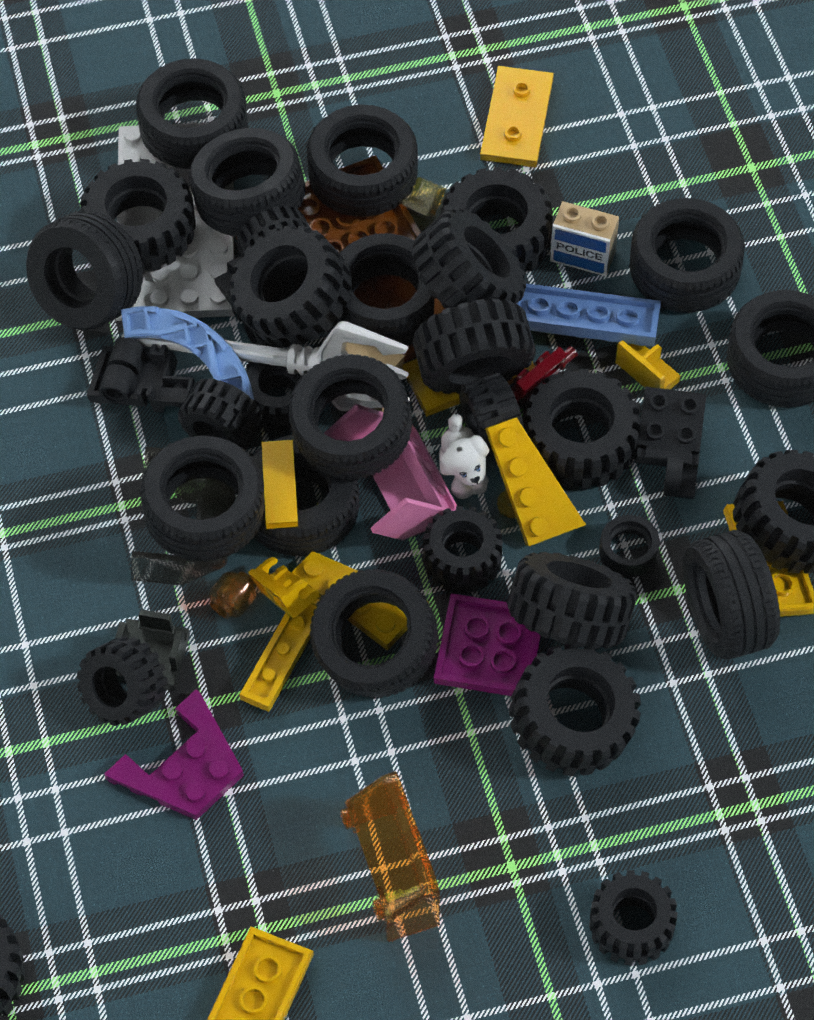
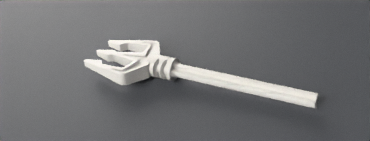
M346 321L337 323L321 347L314 349L307 345L303 348L299 344H293L289 349L225 340L242 361L287 367L289 374L296 375L299 373L302 376L321 361L334 358V356L349 355L345 350L347 342L375 346L382 355L405 354L408 350L407 345ZM135 339L147 347H151L152 344H156L158 348L166 345L168 350L193 353L179 344L163 339ZM386 364L394 370L399 379H406L409 373L407 371ZM358 393L338 396L331 401L341 411H349L356 404L368 408L382 407L378 400L366 394Z

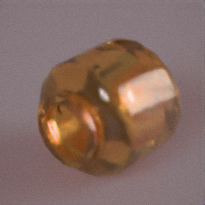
M231 571L223 573L209 591L211 608L218 615L226 619L241 617L256 598V591L252 586L254 584L252 578L242 571L238 573Z

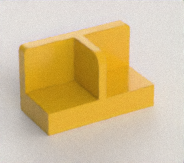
M623 340L617 344L615 363L644 388L652 387L670 390L680 382V375L660 358L662 347L658 344L651 349L635 344L628 345Z

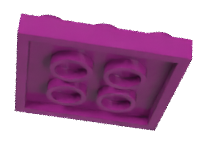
M451 593L434 674V684L512 696L526 667L531 665L533 659L538 655L541 636L535 631L532 632L526 629L525 625L517 623L509 613L507 602Z

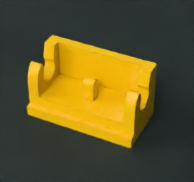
M270 557L255 570L252 568L248 571V574L264 596L294 619L320 595L317 590L307 585L308 582L304 579H299L284 565L277 568L274 573L269 574V569L278 562V559L275 557Z

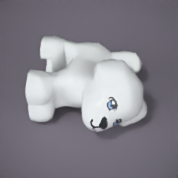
M453 414L448 419L449 429L441 437V449L439 451L440 473L455 476L451 484V493L459 499H465L471 495L481 494L486 491L489 478L486 476V456L490 449L482 437L474 435L470 428L462 426L463 419L461 415Z

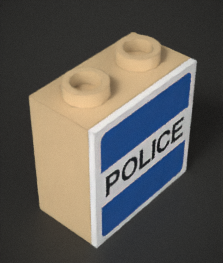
M562 201L552 226L550 261L607 276L616 252L619 216Z

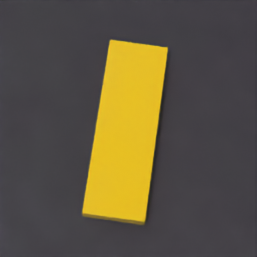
M293 440L261 442L266 529L298 527Z

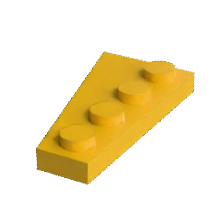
M517 417L485 428L526 546H532L586 525Z
M314 551L292 571L299 579H304L308 582L307 585L317 590L320 595L319 599L330 588V585L337 583L338 579H342L345 575L349 576L352 572H358V570ZM384 602L369 603L357 609L348 619L350 623L387 651L407 631V618L404 612L397 606Z

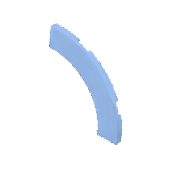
M154 306L121 309L125 338H154L179 344L199 357L206 364L214 379L237 387L254 400L248 375L239 357L224 338L207 324L177 310Z

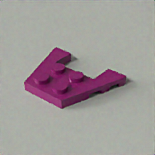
M196 689L175 708L176 714L196 731L194 735L150 775L126 754L108 769L104 775L105 779L114 785L118 783L129 788L131 792L137 795L150 797L157 800L160 805L198 820L244 774L201 693Z

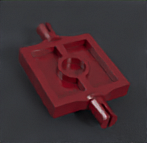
M569 346L565 351L558 347L552 353L549 351L544 352L536 360L535 364L537 366L530 372L526 368L513 380L515 384L511 389L519 408L525 404L528 396L533 394V389L539 383L545 384L547 377L553 374L557 375L571 360L578 356L573 347Z

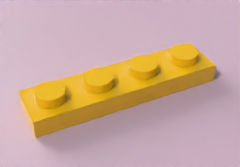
M317 598L294 619L287 613L284 614L240 692V700L270 712L311 638V618L320 599Z

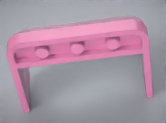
M356 404L323 434L342 441L364 438L376 429L383 418V412ZM413 425L410 439L403 453L399 455L400 457L394 460V463L389 465L387 469H382V472L373 475L390 511L370 529L372 533L405 540L425 532L428 523H433V517L436 514L443 516V510L450 508L451 511H455L457 506Z

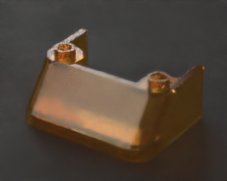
M394 771L382 775L344 801L345 809L340 810L345 829L352 828L360 842L376 888L377 899L372 900L373 908L378 921L382 919L385 921L388 942L440 925V892L438 883L397 772Z

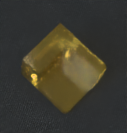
M418 177L409 198H403L401 204L425 216H433L437 212L446 188L423 177Z

